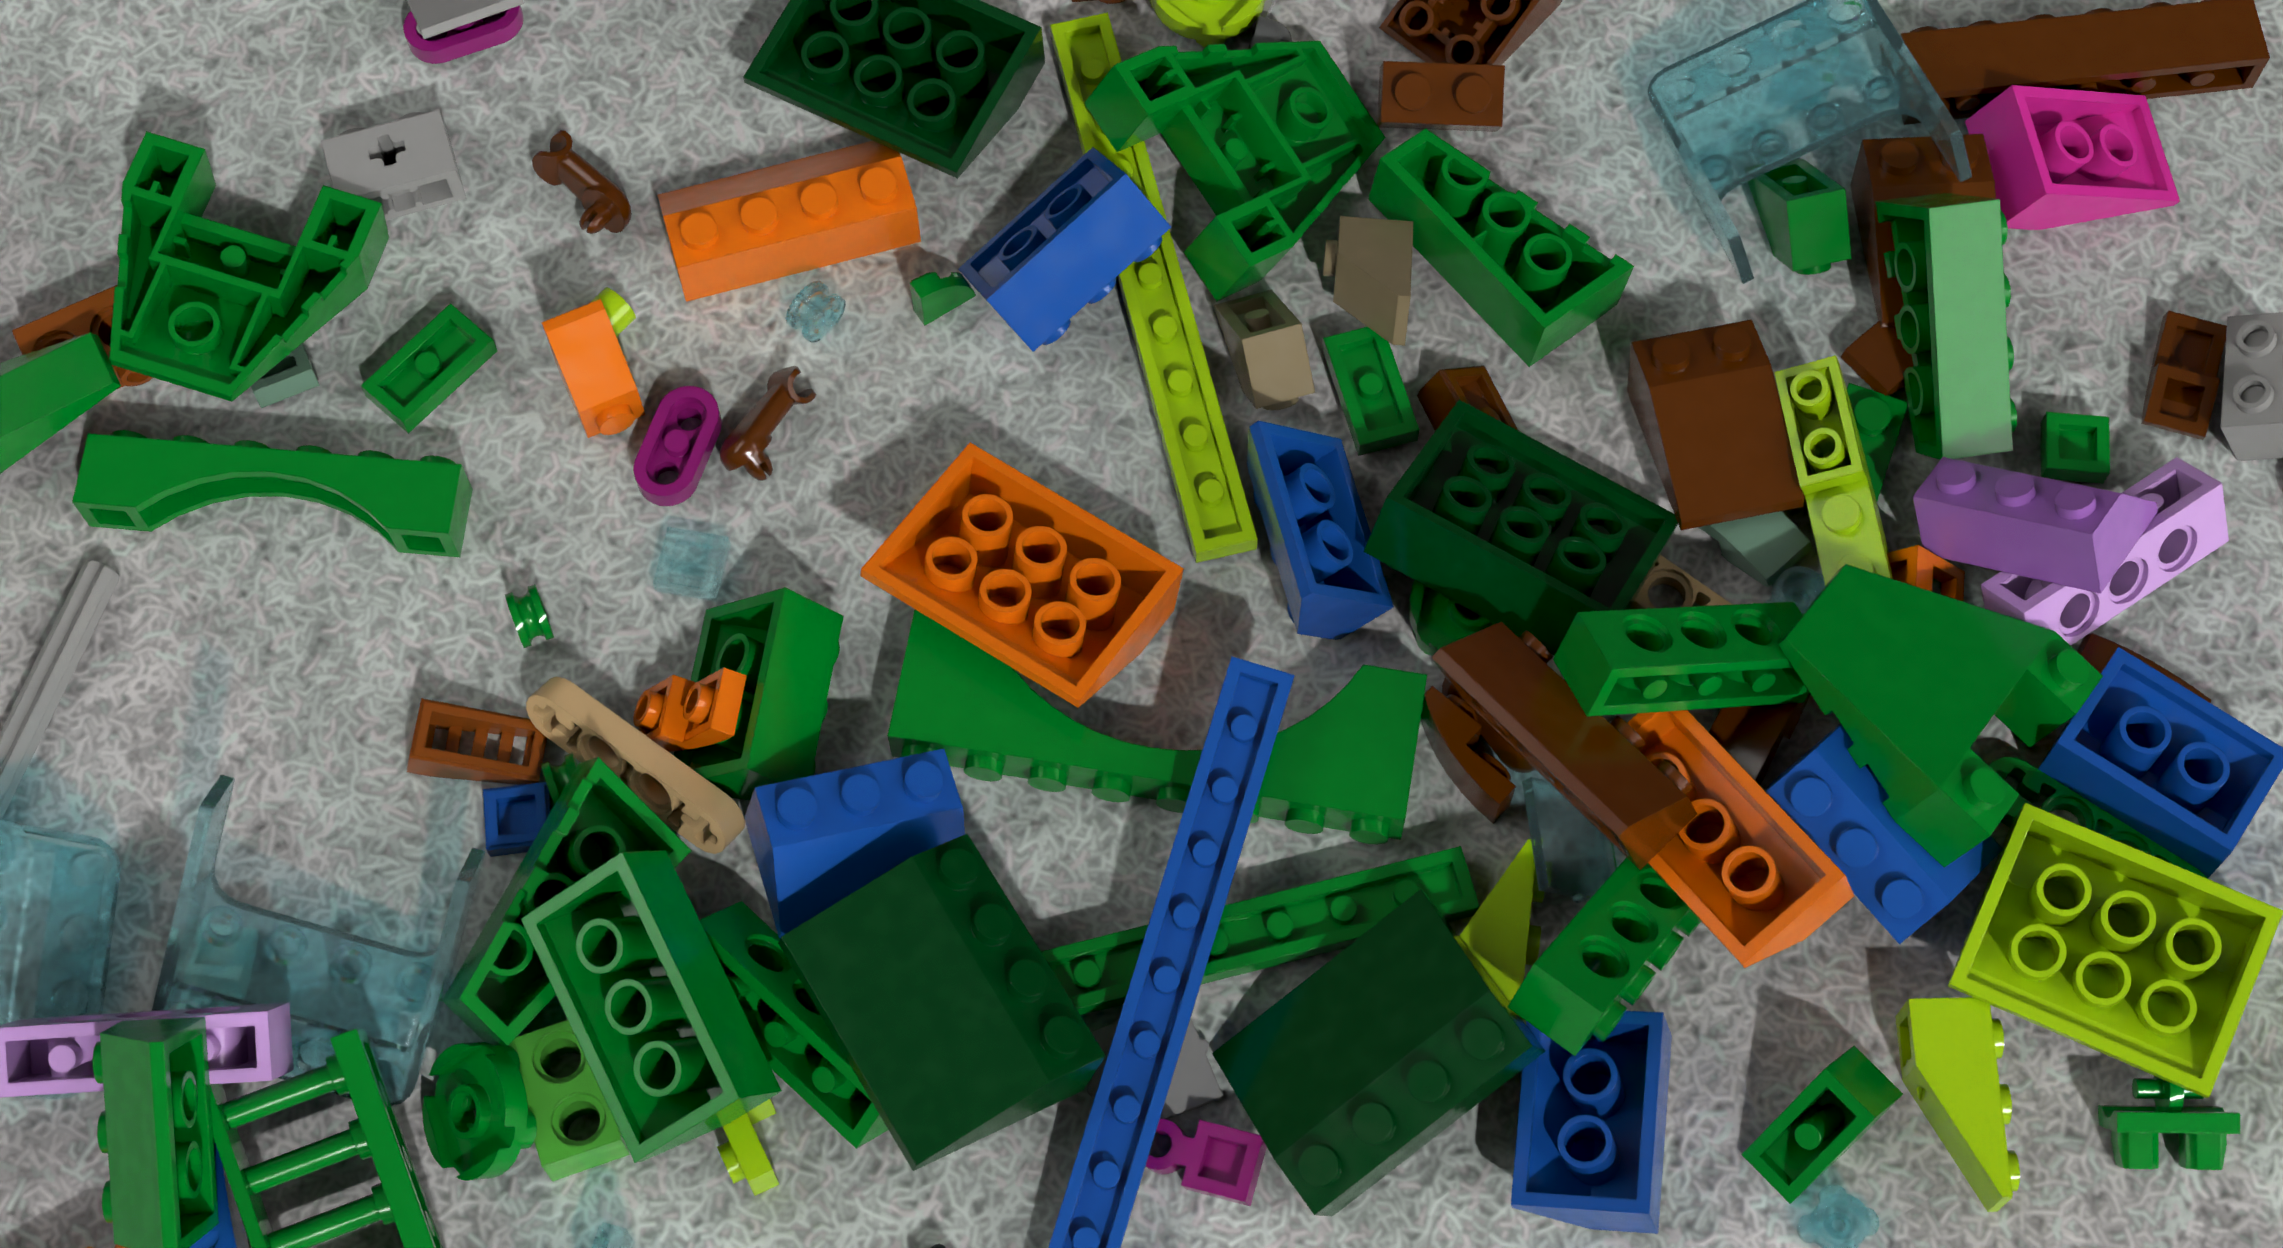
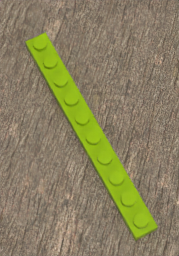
M1108 12L1051 24V40L1083 155L1092 147L1098 150L1129 176L1167 221L1145 141L1116 152L1084 104L1115 64L1122 62ZM1169 229L1161 236L1162 242L1151 256L1141 262L1133 261L1117 276L1195 562L1199 563L1256 550L1258 539Z

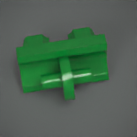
M2156 1076L2153 1078H2134L2132 1082L2133 1097L2135 1099H2154L2155 1106L2098 1105L2099 1126L2111 1130V1144L2115 1165L2125 1169L2159 1168L2158 1133H2179V1166L2195 1170H2222L2227 1146V1134H2240V1113L2224 1112L2223 1107L2183 1106L2184 1099H2204V1097Z

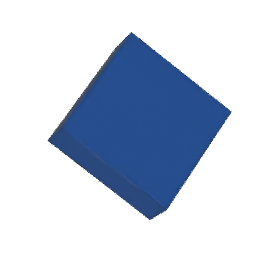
M541 782L483 789L486 851L489 856L527 853L552 810V797L547 783Z

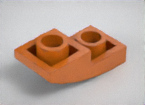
M724 667L697 683L672 675L642 693L635 707L633 723L639 727L638 730L668 752L695 749L724 741L735 734L747 675Z

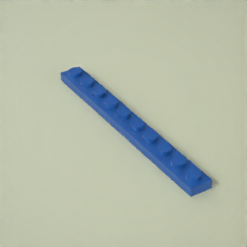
M1231 656L1048 1248H1121L1295 676L1293 674Z

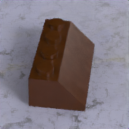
M1501 621L1441 647L1431 657L1458 696L1639 870L1697 815L1686 795L1693 788L1688 780L1665 759L1657 766L1650 762L1639 751L1646 744L1645 741L1620 716L1617 715L1610 723L1603 716L1587 717L1565 679H1562L1547 665L1553 658V655L1528 630H1525L1517 637Z

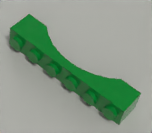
M116 430L111 435L88 433L72 503L90 527L152 532L180 515L213 503L245 497H289L317 502L351 515L378 532L397 552L460 558L473 489L462 464H456L454 461L441 456H424L420 461L394 459L386 453L373 450L362 451L356 456L333 454L327 449L312 445L299 446L295 451L271 449L263 443L251 440L237 441L234 445L210 444L201 438L190 435H178L173 440L150 439L134 431Z

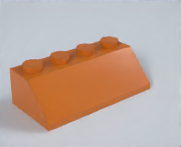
M873 140L657 195L686 302L921 242L917 206L902 157L899 152Z
M1688 710L1637 713L1627 722L1645 741L1646 744L1639 751L1650 762L1657 766L1662 760H1667L1692 785L1693 788L1686 795L1697 812V815L1648 864L1744 968L1805 940L1854 897L1846 875Z

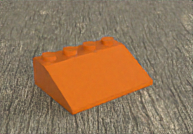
M970 442L861 568L860 576L1079 708L1142 653L1174 612L1184 568Z

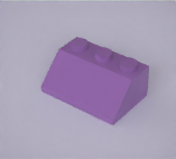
M1946 457L1941 458L1913 495L1922 547L1943 559L2100 594L2158 513L2157 502L2085 485Z

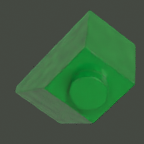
M1804 159L1746 171V179L1774 257L1792 271L1804 275L1822 273L1831 268V263L1852 259L1846 190L1843 186Z
M1853 1046L1829 1064L1741 1155L1791 1204L1861 1138L1903 1093L1863 1053Z

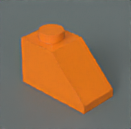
M601 299L541 322L561 379L588 438L600 433L603 435L620 433L629 428L636 418L645 415L638 389Z

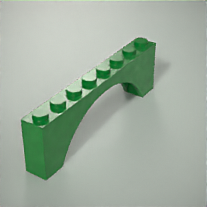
M914 610L887 735L892 757L900 758L945 749L950 766L964 768L966 775L977 780L993 782L1001 780L1002 775L1028 779L1029 785L1043 791L1061 792L1068 785L1092 789V794L1095 797L1105 801L1127 802L1130 800V796L1156 800V805L1164 810L1183 813L1202 750H1172L1147 747L1121 741L1096 732L1072 720L1051 706L1032 690L1013 668L919 611ZM1363 664L1349 683L1328 703L1309 717L1278 732L1250 823H1255L1259 820V817L1285 821V826L1288 829L1305 834H1318L1324 828L1348 831L1352 839L1374 845L1385 844L1388 842V838L1401 840L1407 812L1427 674Z

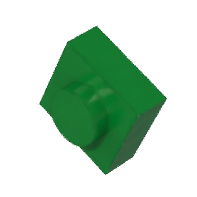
M2047 411L2040 422L2041 477L2104 484L2110 474L2109 417Z

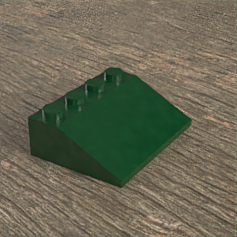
M790 0L743 76L744 83L958 179L1017 112L1043 68L1045 55L1042 27L981 0Z
M1459 399L1386 497L1363 552L1495 624L1502 621L1517 636L1528 630L1555 656L1577 612L1630 609L1674 533L1678 522L1674 513Z
M968 833L910 857L781 936L778 942L913 1171L1083 1091L1106 1057Z
M1420 889L1212 1054L1272 1157L1312 1213L1318 1216L1332 1217L1545 1052V1049L1519 1015L1508 1008L1509 1002L1424 890Z

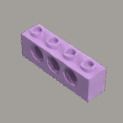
M2178 457L2174 458L2122 492V494L2157 502L2158 513L2101 594L1999 572L1981 584L1985 609L2053 630L2070 646L2229 541L2222 483Z
M290 1002L18 1019L0 1025V1098L104 1091L103 1084L96 1082L93 1073L94 1047L100 1041L101 1032L121 1021L205 1017L210 1084L272 1081L294 1070Z

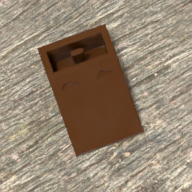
M1399 0L1379 28L1426 63L1502 65L1555 11L1563 0Z

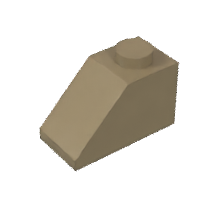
M1340 216L1338 240L1326 239L1323 276L1335 277L1333 302L1392 345L1405 346L1411 297L1413 221Z
M1272 289L1214 305L1215 314L1242 392L1256 409L1261 407L1266 410L1285 409L1295 405L1299 401L1298 397L1315 393L1302 323Z

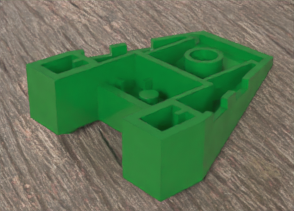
M1321 41L1255 43L1251 49L1227 50L1225 44H1208L1202 51L1178 52L1177 46H1158L1115 64L1084 102L1116 152L1161 133L1215 213L1214 219L1187 247L1184 254L1216 302L1262 280L1297 243L1315 219L1325 210L1332 199L1386 138Z
M146 131L122 184L121 202L123 204L122 232L118 237L119 272L118 285L114 290L109 360L113 366L232 402L368 289L389 240L383 206L380 202L323 185L296 246L202 218L203 213L216 187L206 150Z
M1845 564L1836 572L1778 644L1823 714L1827 715L1833 711L1854 744L1847 750L1858 767L1861 769L1869 765L1885 789L1889 798L1882 803L1893 820L1943 867H1946L1990 837L2020 795L1970 749L1993 715L2030 748L2075 716L2103 677L2081 654L2053 630Z

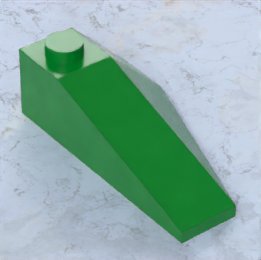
M90 332L0 362V474L121 386L98 335Z

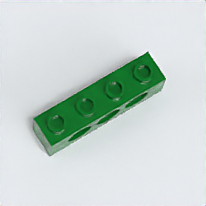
M1795 602L1577 612L1553 658L1587 717L1802 703L1809 694L1808 689L1778 645L1802 616Z
M1626 857L1536 960L1509 1003L1508 1008L1576 1056L1592 1035L1603 1042L1606 1040L1627 1010L1620 1001L1624 999L1633 1006L1656 975V972L1649 968V966L1652 964L1662 971L1684 940V937L1677 932L1680 930L1689 937L1701 920L1648 863L1639 870Z
M742 901L700 919L771 1069L856 1149L888 1131L887 1126L778 944L780 940L778 934Z

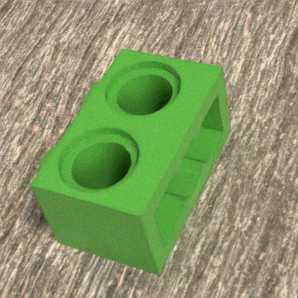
M568 1020L518 1036L509 1044V1046L516 1050L519 1056V1071L525 1085L528 1109L532 1111L537 1122V1134L534 1142L541 1166L552 1182L630 1155ZM565 1053L581 1055L579 1067L570 1076L555 1078L549 1075L550 1066L558 1056ZM585 1114H593L600 1117L598 1130L590 1138L582 1141H574L568 1138V1129L577 1117Z

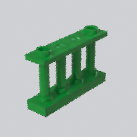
M356 1028L330 1038L335 1054L326 1057V1065L233 1100L227 1101L222 1084H210L213 1142L216 1144L252 1248H309L380 1220L383 1221L384 1225L395 1222L404 1248H443L366 1030ZM334 1090L337 1091L339 1096L349 1092L358 1118L348 1122V1130L250 1166L237 1127ZM357 1155L362 1160L372 1157L381 1181L380 1184L371 1187L372 1194L273 1231L260 1192Z

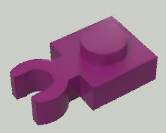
M1160 1119L1156 1133L1170 1136L1172 1142L1171 1149L1163 1157L1149 1155L1146 1167L1149 1170L1158 1174H1170L1180 1168H1184L1185 1172L1181 1186L1186 1190L1251 1206L1267 1148L1260 1135L1199 1119L1195 1137L1190 1138L1172 1121Z

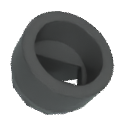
M1258 16L1248 49H1251L1255 43L1292 42L1290 32L1283 24Z

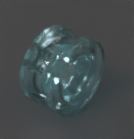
M820 280L808 284L797 294L790 304L785 317L786 323L792 328H803V337L811 343L820 341L840 321L846 306L845 300L837 294L828 295V286Z

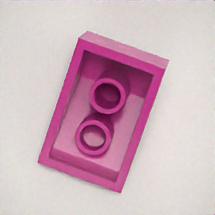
M2011 85L1965 121L1969 134H1984L1995 180L1996 199H2000V209L2005 215L2008 229L2043 230L2174 206L2180 202L2145 95Z

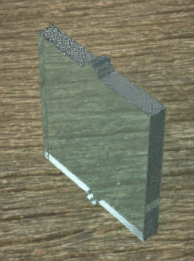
M1530 777L1522 781L1539 891L1572 896L1573 901L1577 904L1590 900L1617 869L1614 845L1547 780Z

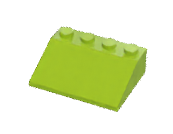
M2024 803L2013 819L2002 846L2003 850L1999 853L1949 980L1948 987L2200 1096L2210 1097L2283 915V910L2033 805Z

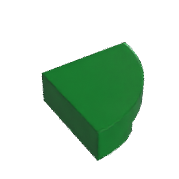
M929 272L910 282L913 310L924 326L976 296L974 290L959 272H951L949 277L940 278L936 272Z

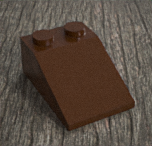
M1984 134L1862 139L1850 186L1878 321L1880 320L1881 328L1895 327L1894 316L1900 313L1904 303L1897 278L1887 277L1884 253L1895 251L1891 223H1879L1875 201L1938 193L1996 199L1995 180Z
M1752 319L1631 342L1627 392L1680 530L1804 506L1805 498L1799 485L1772 366Z

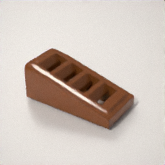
M421 698L407 772L438 778L517 785L539 783L547 737L536 729L528 718ZM436 729L449 730L445 751L432 748ZM462 731L475 732L471 755L458 753ZM488 733L501 735L496 760L484 758ZM514 736L527 737L522 765L509 763Z

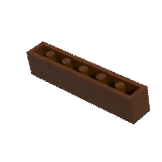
M2203 0L2201 2L2171 5L2167 2H2156L2143 8L2113 11L2109 8H2098L2085 14L2061 17L2040 14L2027 20L2004 23L1983 20L1966 27L1937 29L1932 26L1920 27L1908 33L1900 34L1889 65L1903 124L1907 125L1969 118L2011 85L2145 95L2146 99L2253 88L2269 61L2270 55L2254 0Z

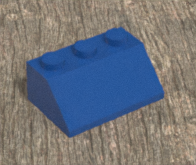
M1092 147L958 270L1034 352L1042 344L1048 345L1059 339L1069 328L1070 318L1087 303H1096L1109 294L1116 284V277L1133 261L1141 262L1151 256L1162 242L1161 236L1171 226L1129 176Z
M1257 421L1249 426L1247 468L1254 488L1253 496L1258 509L1261 511L1271 544V557L1278 568L1288 601V613L1295 624L1297 634L1333 640L1342 639L1394 608L1380 561L1363 552L1371 532L1342 440L1336 437L1263 421Z
M2118 647L2102 670L2101 674L2103 677L2078 713L2067 722L2038 769L2196 867L2209 878L2232 853L2282 771L2283 747Z
M1840 723L1767 786L1765 792L1846 875L1853 893L1900 945L1948 905L2003 848L1990 836L1946 867H1943L1893 820L1882 803L1889 798L1888 794L1869 765L1861 769L1858 767L1847 750L1854 743Z
M945 749L755 787L744 817L779 938L910 857L965 835L963 806Z
M1626 1011L1604 1042L1592 1035L1576 1056L1526 1021V1026L1545 1049V1052L1522 1069L1511 1195L1512 1208L1587 1229L1658 1234L1672 1035L1664 1012Z

